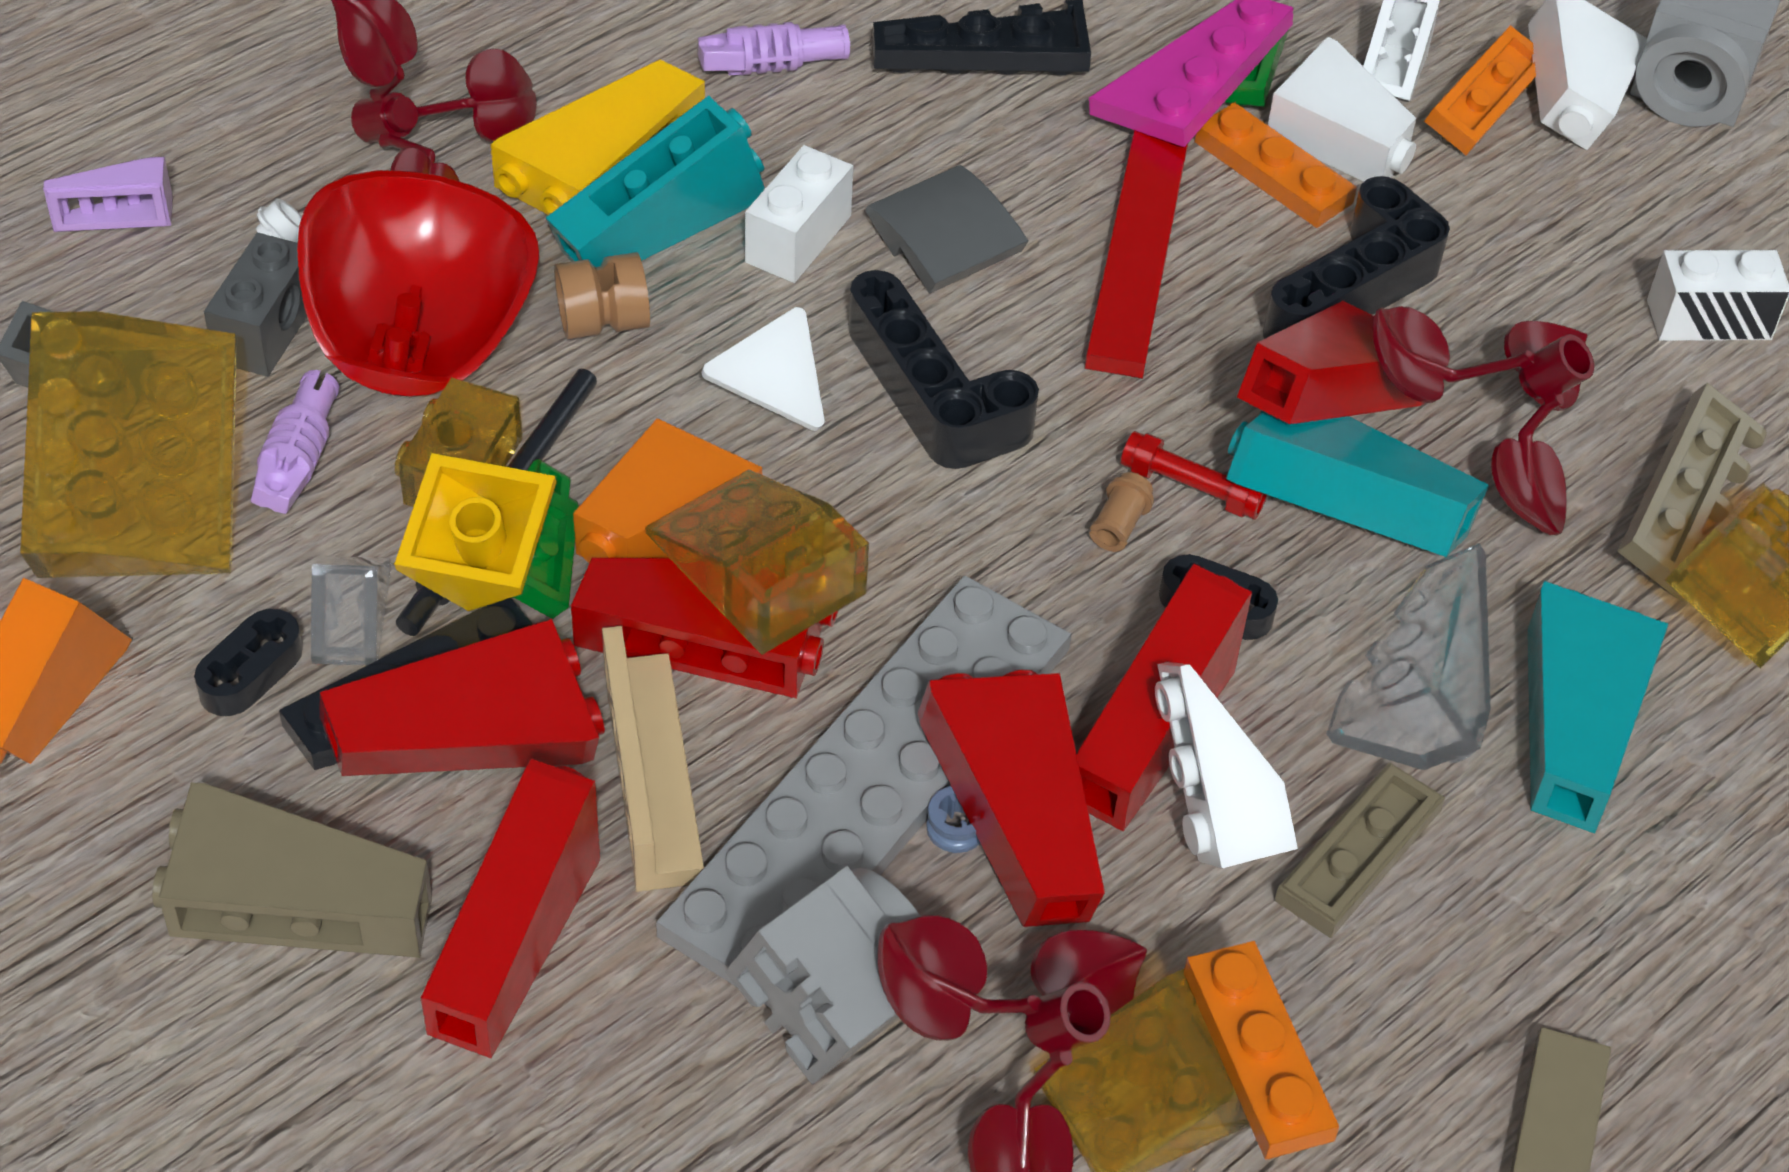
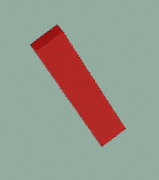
M1134 130L1089 341L1085 369L1143 379L1188 144L1182 147Z

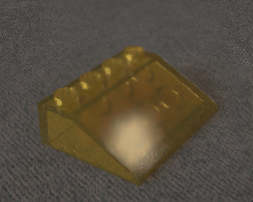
M98 311L32 312L20 554L37 578L231 573L237 337L234 333Z

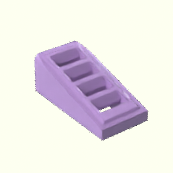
M165 157L143 158L44 181L43 190L54 232L171 226L172 191ZM127 195V197H124V198H120V199L117 198V196ZM92 197H102L103 202L94 204ZM67 198H78L80 208L70 210Z

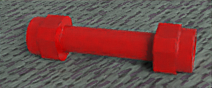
M1134 431L1128 438L1120 463L1130 468L1132 473H1137L1149 479L1152 473L1156 472L1226 501L1225 511L1241 518L1247 516L1256 520L1261 513L1268 495L1235 484L1226 479L1227 475L1164 450V439L1149 433L1144 435Z

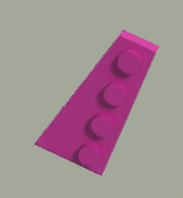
M1272 0L1232 1L1090 96V115L1185 147L1293 25V7Z

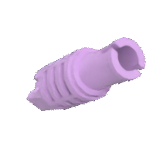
M784 22L782 25L770 23L767 26L758 24L752 27H747L746 25L727 28V33L698 37V59L703 70L727 71L728 75H750L752 72L762 74L770 70L774 73L781 72L782 69L795 71L797 68L802 67L803 62L834 59L846 60L850 56V39L845 24L800 29L799 25L793 24V22Z
M309 370L304 373L292 404L278 412L257 458L258 468L251 503L286 514L311 479L329 436L326 417L339 393V384L332 375L326 373L320 389L315 390L314 387L321 371Z

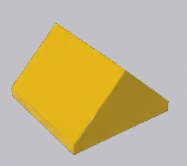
M431 453L394 563L396 570L467 611L521 595L556 486L555 476Z

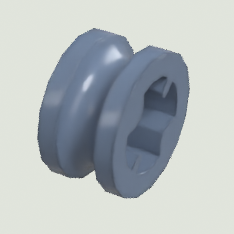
M947 786L937 791L930 800L926 822L927 834L933 844L944 851L952 853L968 852L976 848L980 842L976 836V830L969 820L968 824L962 820L960 827L950 826L946 823L947 814L950 819H953L954 812L965 813L952 787Z

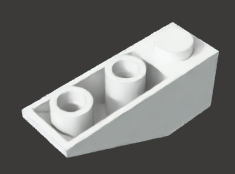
M1172 662L1157 664L1161 681L1155 685L1156 703L1162 718L1166 722H1170L1175 748L1169 751V765L1176 785L1184 790L1188 815L1183 817V833L1188 848L1192 854L1197 855L1198 862L1225 868L1298 849L1284 781L1190 664Z

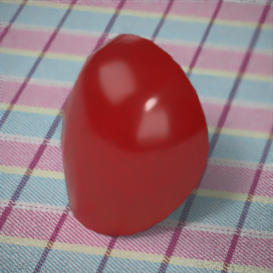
M376 170L346 175L325 185L314 194L305 207L299 225L297 254L304 308L313 335L324 355L346 377L367 388L385 394L401 396L431 395L459 384L476 371L498 346L524 304L536 276L539 261L538 240L534 230L519 211L498 196L473 185L439 175L411 171Z

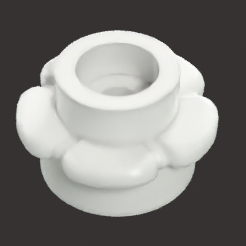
M276 198L268 207L261 206L258 209L257 217L260 224L256 227L257 232L298 243L299 225L302 216L291 205Z

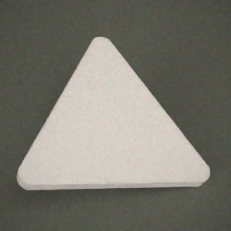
M794 307L713 358L702 368L701 373L704 379L812 431L819 430L825 422L806 312L800 307Z

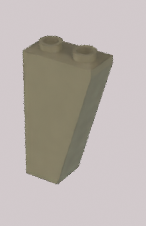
M191 782L184 809L176 808L171 817L169 845L172 852L168 866L158 867L153 882V905L155 908H162L169 937L420 958L432 903L427 860L206 783Z

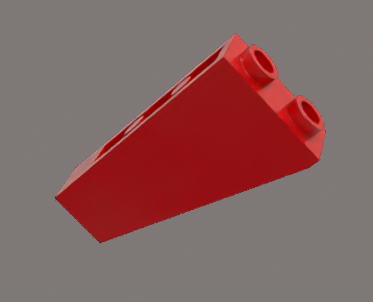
M1345 301L1337 303L1257 342L1237 394V398L1288 424L1417 407L1425 404L1406 396L1389 380L1375 350L1373 339L1374 316Z
M591 558L571 604L573 643L575 647L603 653L602 628L622 626L627 658L669 653L671 669L797 699L805 674L815 676L818 671L824 646V639L820 638L819 635L823 626L833 627L836 621L841 600V590L832 588L833 561L824 559Z
M1193 564L1077 752L1088 813L1123 832L1169 768V751L1175 748L1170 722H1166L1162 718L1156 703L1155 685L1161 681L1157 664L1165 662L1190 664L1215 697L1218 698L1235 673L1252 591L1237 585L1225 576L1214 574L1196 564Z
M552 619L320 692V719L341 776L527 767L531 759L551 766L579 765L594 760L600 738L599 735L605 733L603 718L596 700L593 696L584 698L576 680V676L581 675V667L576 649L570 638L560 640Z
M1016 670L1004 676L973 678L964 673H954L943 676L938 680H929L918 710L920 726L970 824L975 828L976 836L1022 926L1032 927L1090 922L1105 891L1060 673L1037 674L1032 670Z
M534 759L529 761L422 993L421 1002L427 1035L492 1059L600 862L595 780L586 778L577 770L567 766L554 767Z

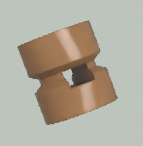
M638 252L604 257L600 267H595L588 259L554 264L556 295L566 339L599 335L604 325L607 324L616 332L650 327L649 296L645 273Z

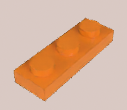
M1510 25L1433 108L1424 122L1467 156L1535 80L1536 69L1535 62L1533 63L1532 59L1534 54L1533 43Z
M1235 102L1213 115L1195 136L1196 144L1316 228L1354 203L1357 186Z
M1255 941L1187 957L1184 968L1185 978L1264 1159L1268 1160L1334 1142L1340 1126Z

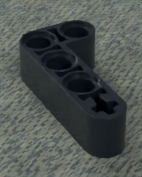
M1375 176L1365 180L1359 189L1351 224L1350 235L1352 241L1286 276L1273 286L1263 330V338H1268L1342 301L1373 315L1377 309L1386 308L1429 284L1439 273L1450 231L1448 221L1406 185L1394 178Z
M871 270L865 271L854 278L850 288L848 331L851 339L929 457L936 464L951 469L965 468L1021 449L1030 443L1034 434L1039 393L1038 385L1030 375L1016 370H1004L969 381L907 289L895 275L886 271Z

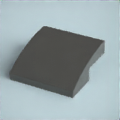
M961 164L868 205L865 210L893 256L905 254L929 294L1022 252L1028 243V239L998 198L982 181Z

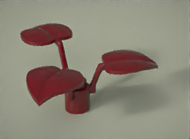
M331 0L336 13L340 51L348 70L360 83L376 87L370 89V97L360 99L353 106L351 112L353 129L357 136L367 143L379 142V145L383 148L393 146L401 149L393 160L391 171H411L439 175L460 181L451 166L445 163H435V152L433 149L400 138L407 136L417 124L418 117L473 108V121L476 132L481 138L492 143L499 137L534 121L537 101L536 94L532 89L533 83L517 59L501 49L480 51L469 62L465 75L467 90L471 96L469 98L416 107L415 103L405 95L398 92L390 93L405 77L401 65L411 61L417 53L418 41L416 30L408 12L397 0Z
M1399 306L1389 309H1377L1373 318V339L1379 362L1395 387L1413 400L1424 403H1433L1439 400L1444 393V380L1447 382H1458L1510 369H1515L1519 373V381L1522 388L1541 406L1520 429L1518 433L1519 441L1507 438L1495 446L1491 458L1493 480L1502 499L1522 519L1546 534L1555 536L1561 534L1565 525L1567 503L1564 472L1552 447L1542 441L1533 442V433L1552 410L1563 411L1574 405L1579 395L1581 383L1593 375L1595 365L1593 356L1586 345L1587 333L1543 321L1519 322L1510 327L1506 332L1504 338L1506 359L1456 370L1447 367L1450 360L1449 346L1441 329L1431 318L1410 307Z
M931 915L885 925L880 933L878 943V969L881 984L894 1012L912 1031L932 1040L950 1041L965 1033L970 1021L971 1009L984 1014L1024 1013L1027 1015L1025 1030L1029 1040L1036 1047L1049 1053V1060L1016 1094L1015 1108L1005 1104L994 1105L984 1110L976 1119L970 1131L968 1141V1161L971 1172H1072L1074 1157L1073 1140L1064 1116L1058 1109L1050 1105L1030 1107L1031 1100L1061 1067L1071 1064L1072 1049L1084 1045L1096 1046L1107 1043L1122 1031L1132 1009L1137 977L1147 953V949L1144 946L1106 932L1093 930L1061 932L1042 942L1031 962V978L1034 986L1042 995L1038 998L1035 995H1030L1022 999H985L977 994L983 989L987 980V961L979 940L968 928L950 918Z

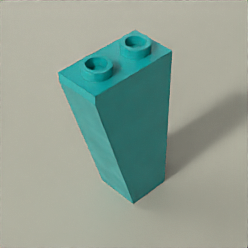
M708 95L546 217L561 251L572 262L588 259L595 267H600L604 257L635 252L639 253L642 261L749 208L765 190L760 175L765 168L759 156L748 143L747 139L752 136V132L747 122L734 108L725 111Z
M1261 410L1259 416L1250 423L1243 421L1239 425L1228 447V454L1234 456L1226 479L1233 483L1447 557L1468 537L1489 487V484L1350 416L1288 424Z
M1544 581L1527 629L1531 811L1595 834L1619 772L1668 623Z

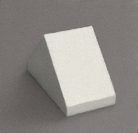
M1383 0L1363 67L1395 98L1406 101L1411 100L1428 56L1441 0Z

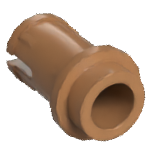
M1132 472L1123 473L1120 477L1111 480L1106 490L1108 500L1097 520L1090 527L1091 531L1089 534L1093 542L1108 551L1120 552L1125 549L1128 543L1127 540L1139 517L1149 513L1154 504L1151 483L1145 477Z

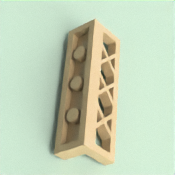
M622 626L602 628L605 682L636 892L688 886L704 869L669 653L627 658Z

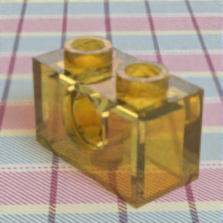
M451 377L439 398H433L427 404L422 417L421 427L412 441H405L398 451L395 461V474L400 477L403 504L414 507L431 453L506 467L523 439L519 397Z

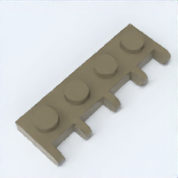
M1708 382L1695 391L1685 408L1617 552L1677 599L1683 601L1692 600L1699 585L1697 580L1685 571L1689 559L1697 563H1708L1715 552V545L1702 534L1703 528L1708 518L1717 523H1724L1729 520L1733 512V504L1720 494V491L1726 479L1733 483H1743L1747 480L1751 466L1738 454L1742 444L1753 449L1761 447L1767 436L1765 428Z

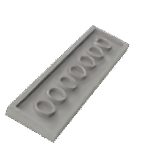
M964 575L656 922L657 938L736 986L725 971L758 930L846 866L850 870L866 868L881 875L928 819V806L931 798L937 791L951 786L919 723L918 710L929 680H938L943 676L954 673L968 674L973 678L1004 676L1016 670H1032L1037 674H1049L1069 651L1072 634Z

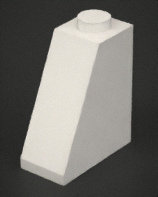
M1545 0L1528 24L1530 41L1533 43L1534 48L1532 59L1533 63L1535 62L1536 69L1535 82L1541 123L1588 150L1615 117L1642 56L1647 38L1585 0Z
M1327 37L1273 94L1268 126L1319 161L1363 182L1375 176L1391 178L1395 172L1402 174L1412 161L1416 150V143L1411 141L1416 117L1338 41Z

